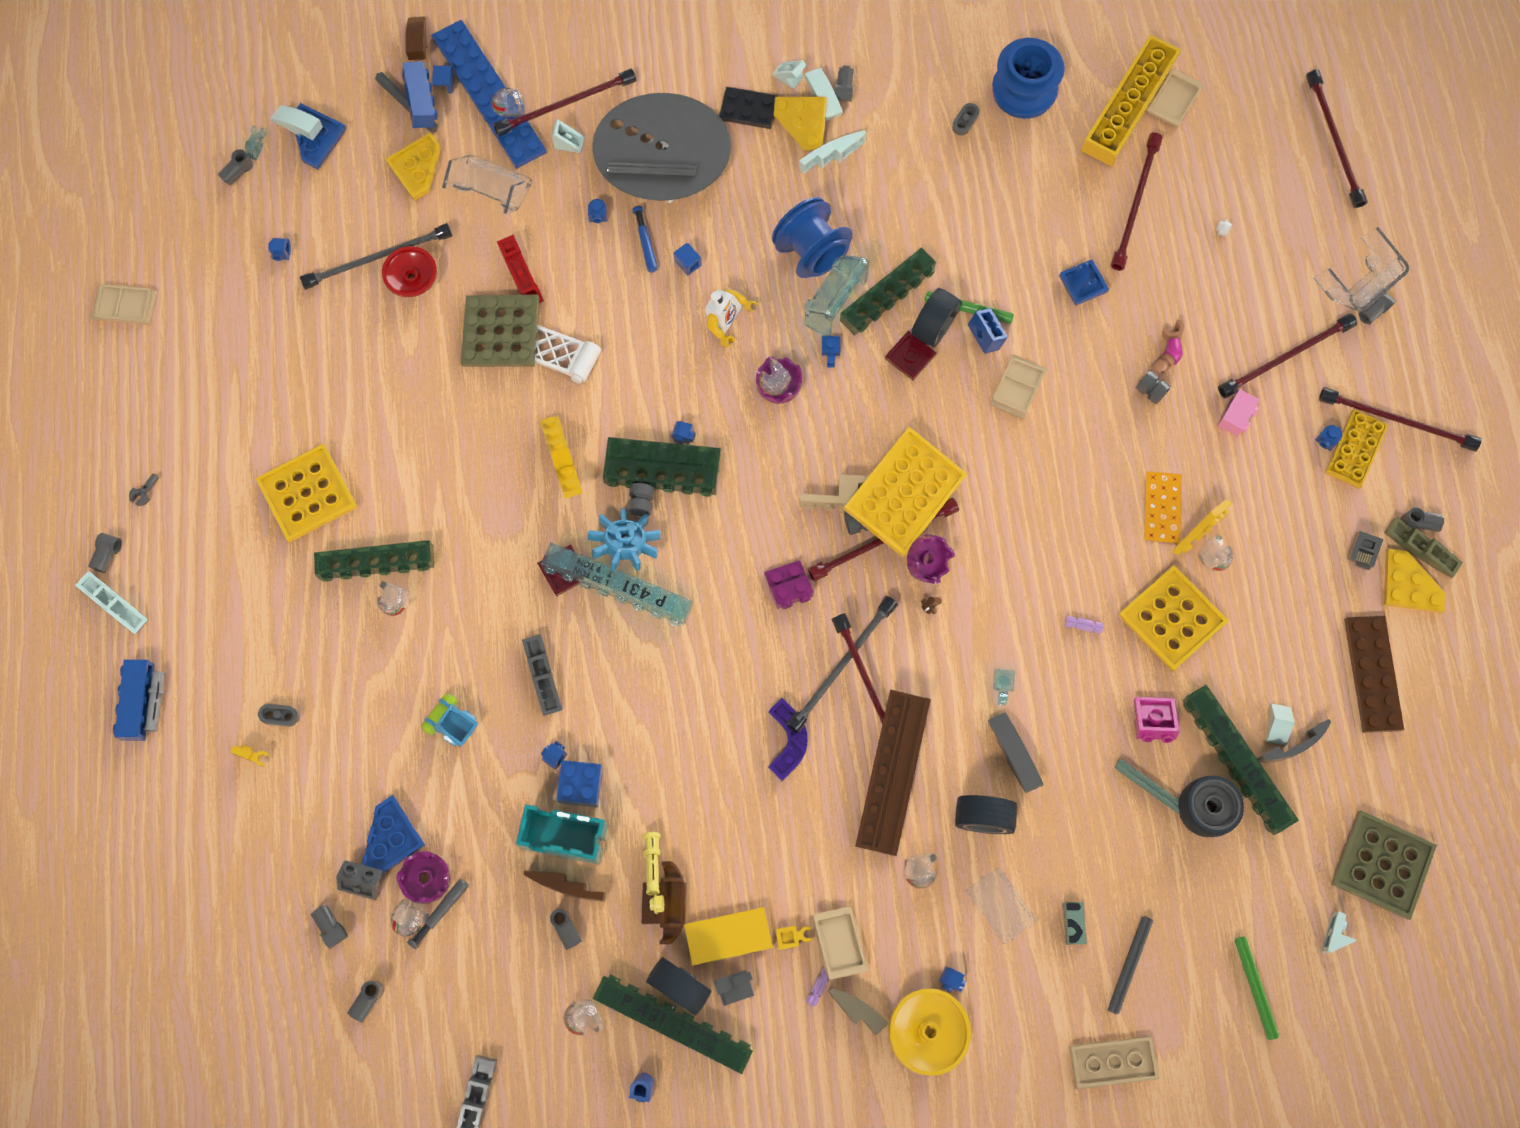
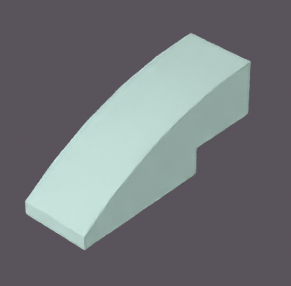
M818 68L805 73L804 76L812 96L827 98L825 121L841 116L843 113L842 108L823 70Z
M280 105L270 118L271 121L298 136L302 134L311 140L316 137L323 127L318 118L288 106Z

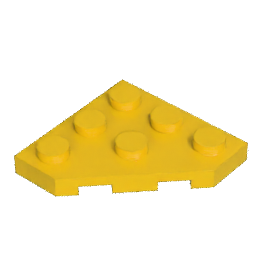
M775 97L774 116L805 152H812L823 146L827 98Z
M431 132L385 159L414 201L430 192L441 150L440 144Z
M1226 499L1213 509L1172 551L1177 556L1182 552L1186 554L1190 551L1195 540L1199 541L1207 535L1215 524L1231 512L1228 508L1232 503Z
M1386 550L1384 605L1435 613L1445 612V592L1408 551Z

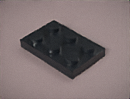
M726 87L719 117L722 121L771 129L775 97L777 95Z

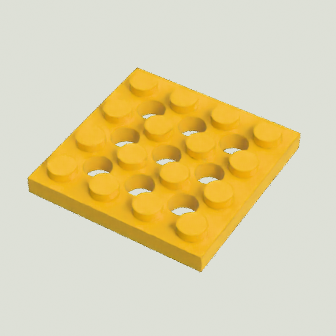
M324 443L255 478L288 543L358 508ZM314 465H320L318 472H311V468ZM303 474L301 481H294L295 475ZM323 480H327L328 486L325 488H320V482ZM279 483H286V487L283 490H277ZM305 489H311V494L308 497L302 496V492ZM330 496H336L337 499L334 503H327V499ZM294 498L292 505H285L286 499ZM319 505L317 512H310L311 506ZM297 513H301V520L297 522L293 521V516Z
M1175 565L1118 614L1126 625L1172 672L1229 622ZM1171 587L1175 588L1178 591V596H1171L1168 589ZM1155 600H1162L1164 608H1157ZM1182 602H1189L1192 609L1185 610L1182 607ZM1148 612L1151 619L1149 621L1143 620L1141 613ZM1169 614H1175L1178 617V622H1171L1168 618ZM1196 616H1203L1205 624L1197 623ZM1155 626L1163 627L1164 634L1158 635L1155 632ZM1189 628L1192 632V636H1184L1182 633V629ZM1169 640H1175L1178 643V649L1170 648Z

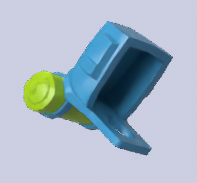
M445 693L438 700L439 702L428 717L424 719L421 727L426 734L434 735L438 732L444 735L443 739L454 747H461L471 736L478 722L468 711L458 709L456 706L458 703L457 699L453 695Z

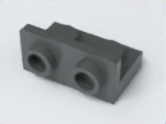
M345 860L336 876L337 888L343 892L377 900L379 896L378 883L382 876V870Z

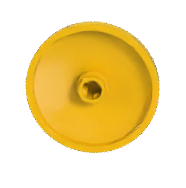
M921 989L907 994L897 1003L889 1019L888 1037L894 1055L903 1066L917 1074L936 1076L951 1071L964 1059L970 1045L971 1027L966 1011L953 996L937 989Z

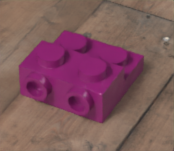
M801 560L764 572L777 609H787L792 607L793 603L799 601L800 603H805L813 597L814 592L808 576L805 574Z

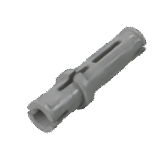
M152 672L151 687L148 689L149 701L144 731L157 732L161 697L165 691L163 690L164 672Z

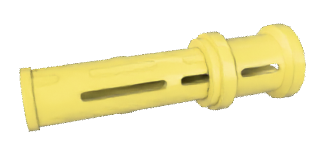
M657 832L643 834V840L645 841L643 856L646 858L647 895L659 894L658 858L661 855V850L659 849L661 835Z

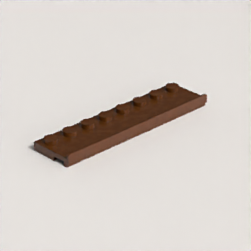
M890 689L855 847L897 856L931 699Z

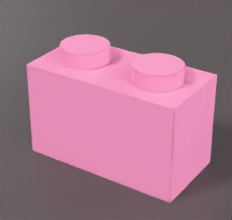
M1239 389L1218 426L1236 436L1241 431L1246 432L1251 423L1248 421L1250 416L1254 417L1259 409L1256 406L1259 399Z

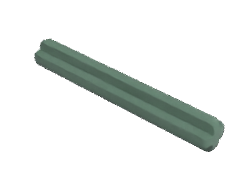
M1123 759L1117 762L1115 769L1179 814V800Z

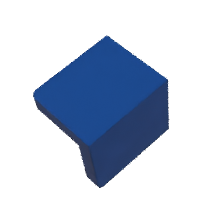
M433 66L432 85L447 86L448 93H453L454 74L451 66Z
M689 243L684 244L673 252L675 263L687 276L702 266L700 255Z

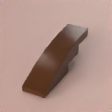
M524 871V876L558 893L583 900L605 902L606 894L604 892L586 891V884L582 882H566L567 875L565 873Z

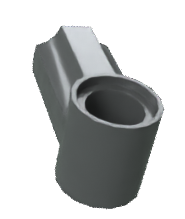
M850 66L839 68L835 95L841 101L852 102L854 69Z
M235 150L231 155V161L218 173V176L231 186L243 172H248L252 169L253 162L244 150Z
M1382 289L1358 314L1360 320L1364 324L1370 325L1382 313L1387 312L1396 301Z
M1418 507L1410 509L1401 516V520L1411 529L1419 528L1435 532L1442 530L1445 519L1443 515L1424 512Z
M100 533L96 538V550L88 567L98 572L106 573L113 555L117 554L121 549V538Z
M325 904L318 907L310 914L321 931L320 936L329 949L348 937L346 930L340 922H337L328 905Z
M563 909L554 910L550 915V922L554 926L565 949L568 950L581 943L582 940L568 912ZM561 912L565 915V921L559 925L555 922V916Z
M379 981L365 982L347 1014L363 1023L376 1001L383 995V984ZM372 984L375 985L377 989V992L374 996H371L369 994V987Z

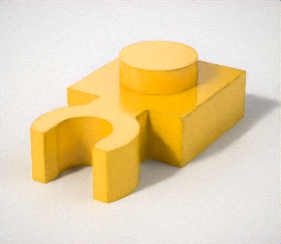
M796 926L775 929L779 950L799 947L798 941L800 940L806 943L813 940V938L804 937V932L811 930L810 926H805L800 931L796 930Z

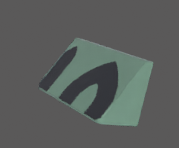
M1064 902L1063 916L1066 945L1087 944L1083 903Z

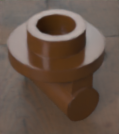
M932 596L928 600L923 598L921 600V607L928 614H936L937 609L935 607L942 603V599Z

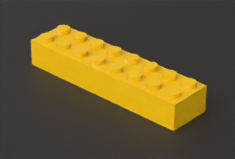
M1151 34L1149 35L1087 135L1081 149L1082 152L1113 167L1174 67L1181 49Z

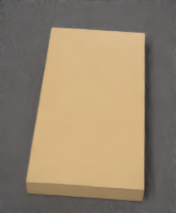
M1152 1036L1069 1046L1076 1089L1160 1079Z

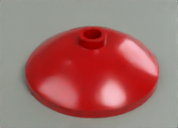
M407 246L395 250L386 258L382 267V278L386 287L392 293L401 297H416L425 293L432 287L437 277V266L434 258L426 250L415 246Z

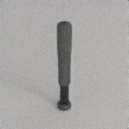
M459 879L424 922V926L415 937L407 941L412 948L418 949V944L423 937H425L430 929L436 926L468 889L469 885L466 881Z

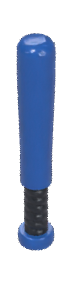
M635 206L632 211L637 219L647 271L653 273L657 271L658 266L647 226H645L643 219V207Z

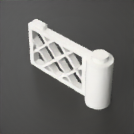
M537 325V333L538 331L545 333L546 338L536 341L538 353L535 354V363L569 375L575 383L586 382L601 352V348L592 342H583ZM556 338L562 340L563 344L552 347L551 340ZM549 342L550 349L540 352L538 345ZM572 344L578 345L576 351L568 352L567 346ZM565 348L567 354L557 358L554 351ZM553 353L555 359L548 362L543 360L542 356ZM569 358L570 364L568 368L560 367L559 362Z

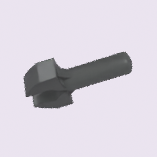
M153 473L141 488H132L129 492V500L133 503L138 496H141L135 504L137 506L146 505L150 501L147 493L159 479L158 475Z

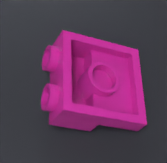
M1134 698L1136 739H1142L1143 742L1161 739L1164 743H1171L1177 739L1179 725L1174 698Z

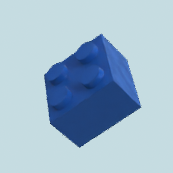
M561 760L556 801L559 804L599 807L603 766L595 763Z

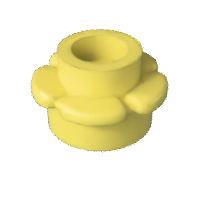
M655 894L654 898H650V909L655 914L664 912L663 895L657 896Z

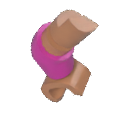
M1181 320L1176 321L1174 329L1177 332L1175 333L1169 332L1168 328H1163L1162 336L1167 341L1166 351L1161 359L1148 371L1152 370L1157 375L1159 373L1164 374L1169 367L1176 365L1181 360L1183 350L1180 340L1184 331V325Z

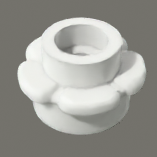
M1228 219L1221 221L1217 226L1218 236L1222 235L1225 237L1231 229L1232 224L1228 222Z

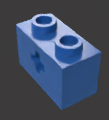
M991 308L976 311L967 324L984 354L1000 350L1008 338Z

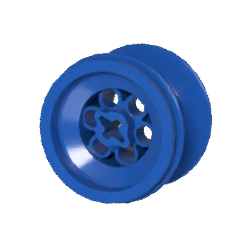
M1032 37L1017 39L1005 46L998 57L997 71L992 82L993 96L997 105L1010 116L1021 119L1035 118L1048 111L1058 96V85L1061 83L1065 71L1064 61L1059 51L1047 41Z
M820 197L806 199L794 206L782 217L772 233V242L778 252L788 253L796 251L801 257L796 267V273L800 278L818 277L832 270L845 257L852 240L853 233L849 227L832 229L827 221L831 214V206Z

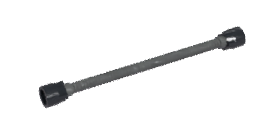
M448 223L434 228V231L425 236L423 235V237L412 239V241L401 243V245L399 244L342 266H337L324 271V273L313 272L299 277L304 289L307 290L318 285V282H321L323 278L326 279L330 276L332 277V275L334 276V274L337 275L341 272L343 273V271L354 269V267L365 265V263L376 261V259L387 257V255L389 256L399 248L420 245V243L431 241V239L442 240L453 236Z
M885 596L882 600L875 618H873L862 635L854 642L856 650H859L881 620L885 617L888 618L897 608L898 604L894 599ZM849 650L810 701H808L804 709H801L799 712L796 711L788 720L786 725L793 732L798 734L807 722L810 711L853 656H851L852 654H850Z

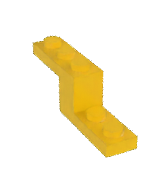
M558 415L541 420L542 429L564 498L582 494L583 491Z

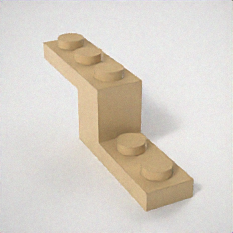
M840 474L838 496L800 494V507L806 510L822 508L825 511L841 509L844 512V506L868 476Z

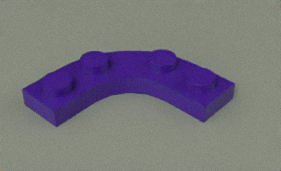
M781 698L768 713L783 727L788 741L784 751L768 766V769L783 782L803 760L808 738L805 725L798 734L786 725L796 711Z

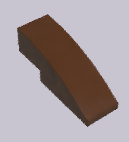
M426 17L408 18L406 26V55L408 60L426 59Z

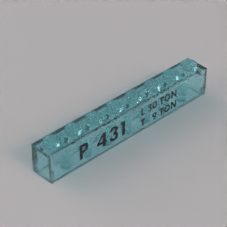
M550 542L541 561L544 571L549 574L559 573L562 575L561 578L569 582L576 580L585 589L598 590L597 593L602 596H613L619 603H630L634 609L642 612L643 610L651 612L650 615L661 619V617L666 618L670 624L675 626L685 625L693 606L692 600L617 569L613 571L610 566Z

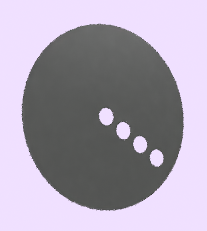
M651 93L628 99L610 110L595 130L592 150L600 173L617 189L638 198L665 201L694 195L716 181L729 161L731 140L722 119L702 102L679 94ZM614 120H620L623 126L620 129H613L610 123ZM629 127H635L638 133L635 136H628L625 130ZM644 134H650L653 140L650 143H643L640 137ZM659 141H665L668 144V148L658 150L655 144ZM631 162L695 165L696 175L607 172V163Z

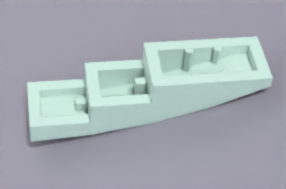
M863 130L845 135L815 149L799 160V170L805 174L816 164L822 169L834 158L840 163L865 143L866 132Z
M90 571L75 585L134 634L148 621L144 615Z

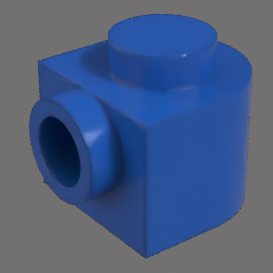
M594 199L588 204L589 222H607V209L603 200Z
M272 238L269 241L268 250L271 252L273 260H289L291 243L288 238Z
M676 421L671 437L678 444H690V442L693 443L696 432H694L692 424Z
M1329 425L1318 435L1315 441L1322 448L1331 451L1342 438V431L1335 425Z
M557 741L554 744L551 743L550 746L547 745L541 753L543 756L542 761L557 769L561 765V760H564L568 755L563 751L566 747Z
M945 966L939 982L942 983L941 988L949 992H953V989L962 992L966 981L963 980L965 975Z
M647 1073L638 1074L630 1086L629 1098L635 1099L638 1102H650L654 1094L655 1083L653 1077Z

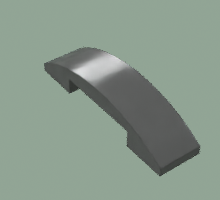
M1330 719L1306 731L1310 739L1285 753L1278 746L1257 758V761L1260 763L1279 762L1302 753L1321 739L1331 724Z

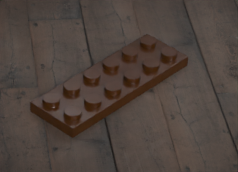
M1385 615L1345 618L1362 733L1403 731L1404 724Z

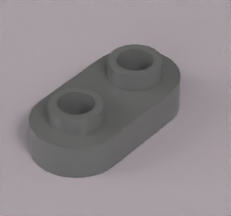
M967 103L962 107L953 121L952 129L955 134L966 135L979 116L977 105Z
M265 704L260 707L258 718L267 725L291 727L298 722L299 713L291 706ZM269 712L273 713L271 718H267ZM292 714V718L287 720L286 717Z

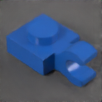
M822 336V356H827V367L834 368L835 356H840V336Z

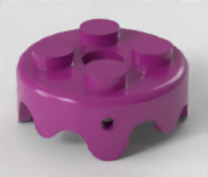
M770 356L758 368L756 387L765 400L775 404H783L793 400L799 394L802 386V371L800 366L794 364L789 358L776 359L774 356ZM781 378L784 380V383L776 385L774 380Z
M931 534L922 535L909 548L907 555L908 570L919 581L938 584L941 582L940 578L949 572L948 560L955 557V552L947 545L946 539ZM929 553L930 558L929 561L926 563L925 557Z
M420 851L406 858L401 870L397 873V882L402 894L409 900L420 904L437 901L446 893L450 885L451 876L447 863L440 856L428 851ZM425 872L429 873L430 881L422 884L420 876Z

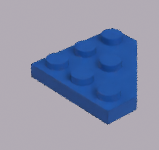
M300 103L296 109L318 118L323 126L313 140L302 134L301 136L295 134L303 163L318 170L347 128L344 124Z
M394 795L375 806L372 827L370 826L367 847L362 859L364 866L382 870V875L426 846Z

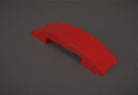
M514 235L496 241L520 295H538L539 303L544 302Z

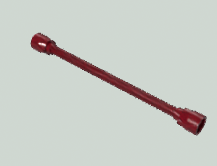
M1156 132L1149 134L1146 144L1148 149L1147 157L1120 247L1118 251L1114 252L1110 267L1117 271L1125 269L1128 258L1126 256V249L1154 154L1159 152L1163 136Z
M954 498L948 499L933 519L942 516L946 518L958 512L959 506ZM877 538L869 542V544L867 543L841 556V558L830 561V563L826 562L823 564L819 562L809 567L808 572L814 582L828 576L827 572L831 571L832 568L849 561V559H854L858 555L860 556V554L862 555L884 544V542Z

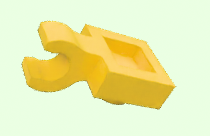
M241 744V747L233 745L230 751L232 754L255 762L261 767H265L266 764L260 762V758L262 756L270 757V754L266 751L253 753V748Z

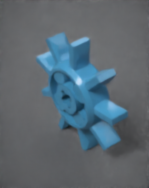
M621 508L620 520L613 523L603 514L599 515V524L605 528V531H588V540L603 542V545L592 549V557L594 559L608 553L613 557L611 560V570L615 571L620 560H631L633 567L638 571L641 564L638 556L641 553L655 559L657 558L658 549L645 543L660 540L661 532L660 530L644 531L643 527L648 523L647 514H644L637 522L627 520L626 509Z

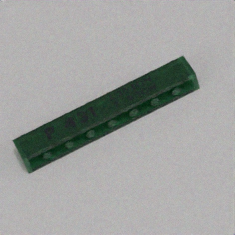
M1204 685L1182 700L1185 710L1192 714L1195 719V725L1206 735L1207 743L1215 748L1218 753V759L1229 769L1230 777L1238 782L1241 787V793L1252 803L1253 811L1263 819V825L1266 830L1276 835L1298 822V818L1209 687Z
M611 974L608 978L603 976L592 999L743 1074L753 1052L750 1049V1044L739 1040L737 1043L731 1040L732 1035L722 1030L720 1033L713 1031L714 1026L705 1021H702L701 1024L693 1021L695 1016L685 1011L682 1015L675 1012L676 1007L665 1002L664 1006L657 1003L658 998L649 993H646L645 996L639 994V988L629 983L627 987L619 984L621 979Z

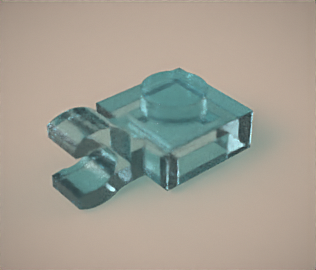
M253 125L250 129L251 135L249 140L245 143V150L251 159L257 160L263 146L261 141L265 137L266 131L262 127L260 132L256 133L257 128Z
M994 670L993 690H999L998 705H1006L1008 691L1013 692L1015 671Z

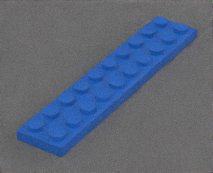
M462 19L432 34L433 41L449 66H451L456 77L514 167L518 169L546 154V148L528 121L516 125L515 128L511 129L512 132L498 137L493 123L505 118L507 120H514L522 116L523 113ZM494 95H499V99L494 102L499 101L498 104L505 105L496 106L505 108V112L498 113L496 112L498 110L492 108L491 101Z

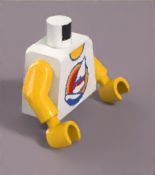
M718 289L713 292L711 300L705 308L707 328L718 339H721L720 343L723 347H731L728 342H735L733 336H725V333L740 312L741 305H744L746 311L754 312L751 309V304L758 306L756 301L746 300L745 296L730 289L724 291Z

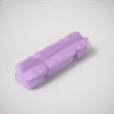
M1067 616L1065 619L1066 627L1072 628L1074 626L1075 629L1089 632L1093 630L1094 633L1098 634L1103 631L1104 625L1101 622L1096 621V623H1093L1092 620L1075 619L1073 616Z
M824 966L819 973L821 974L820 977L818 976L814 983L811 995L809 994L806 1000L809 1005L814 1007L817 1005L819 996L821 997L828 983V976L825 973Z

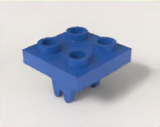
M1093 259L1059 274L1075 306L1109 291Z

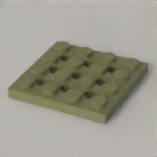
M466 295L461 366L535 367L539 296ZM500 310L506 311L503 317H497V313ZM518 310L524 311L521 317H515V313ZM481 311H488L487 316L479 317ZM499 327H504L505 330L502 334H496V330ZM522 327L523 330L520 334H514L515 328ZM480 328H487L484 334H478ZM484 344L485 349L482 352H477V347ZM498 344L503 345V349L500 352L494 351ZM520 344L521 349L519 351H512L514 345Z
M1360 810L1356 815L1331 885L1410 920L1437 845ZM1369 832L1375 834V843L1368 841L1367 834ZM1388 841H1392L1395 844L1394 852L1387 849L1386 843ZM1363 850L1369 853L1370 859L1368 862L1362 860L1360 856ZM1407 850H1411L1414 853L1412 861L1407 859L1405 855ZM1381 859L1388 862L1389 868L1387 870H1383L1380 867ZM1400 868L1407 870L1408 877L1406 879L1400 877ZM1355 869L1362 871L1363 878L1361 880L1354 877ZM1374 878H1379L1382 881L1380 889L1373 885ZM1394 886L1401 890L1399 898L1395 897L1392 893Z

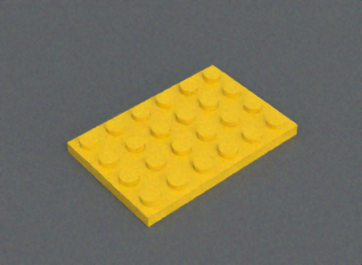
M908 427L844 506L843 510L903 558L909 551L912 543L926 529L966 477L967 473L912 428Z

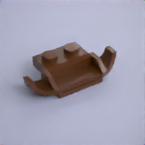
M662 861L665 878H661V882H659V894L657 896H664V912L655 914L654 911H651L650 898H654V895L646 894L647 882H643L641 924H660V928H663V937L659 940V944H671L678 938L686 920V883L682 873L672 861Z

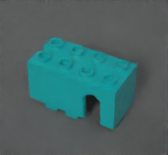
M525 804L516 845L522 850L600 865L603 852L600 842L601 840L605 841L608 824L603 819L552 810L550 813L540 810L537 806Z

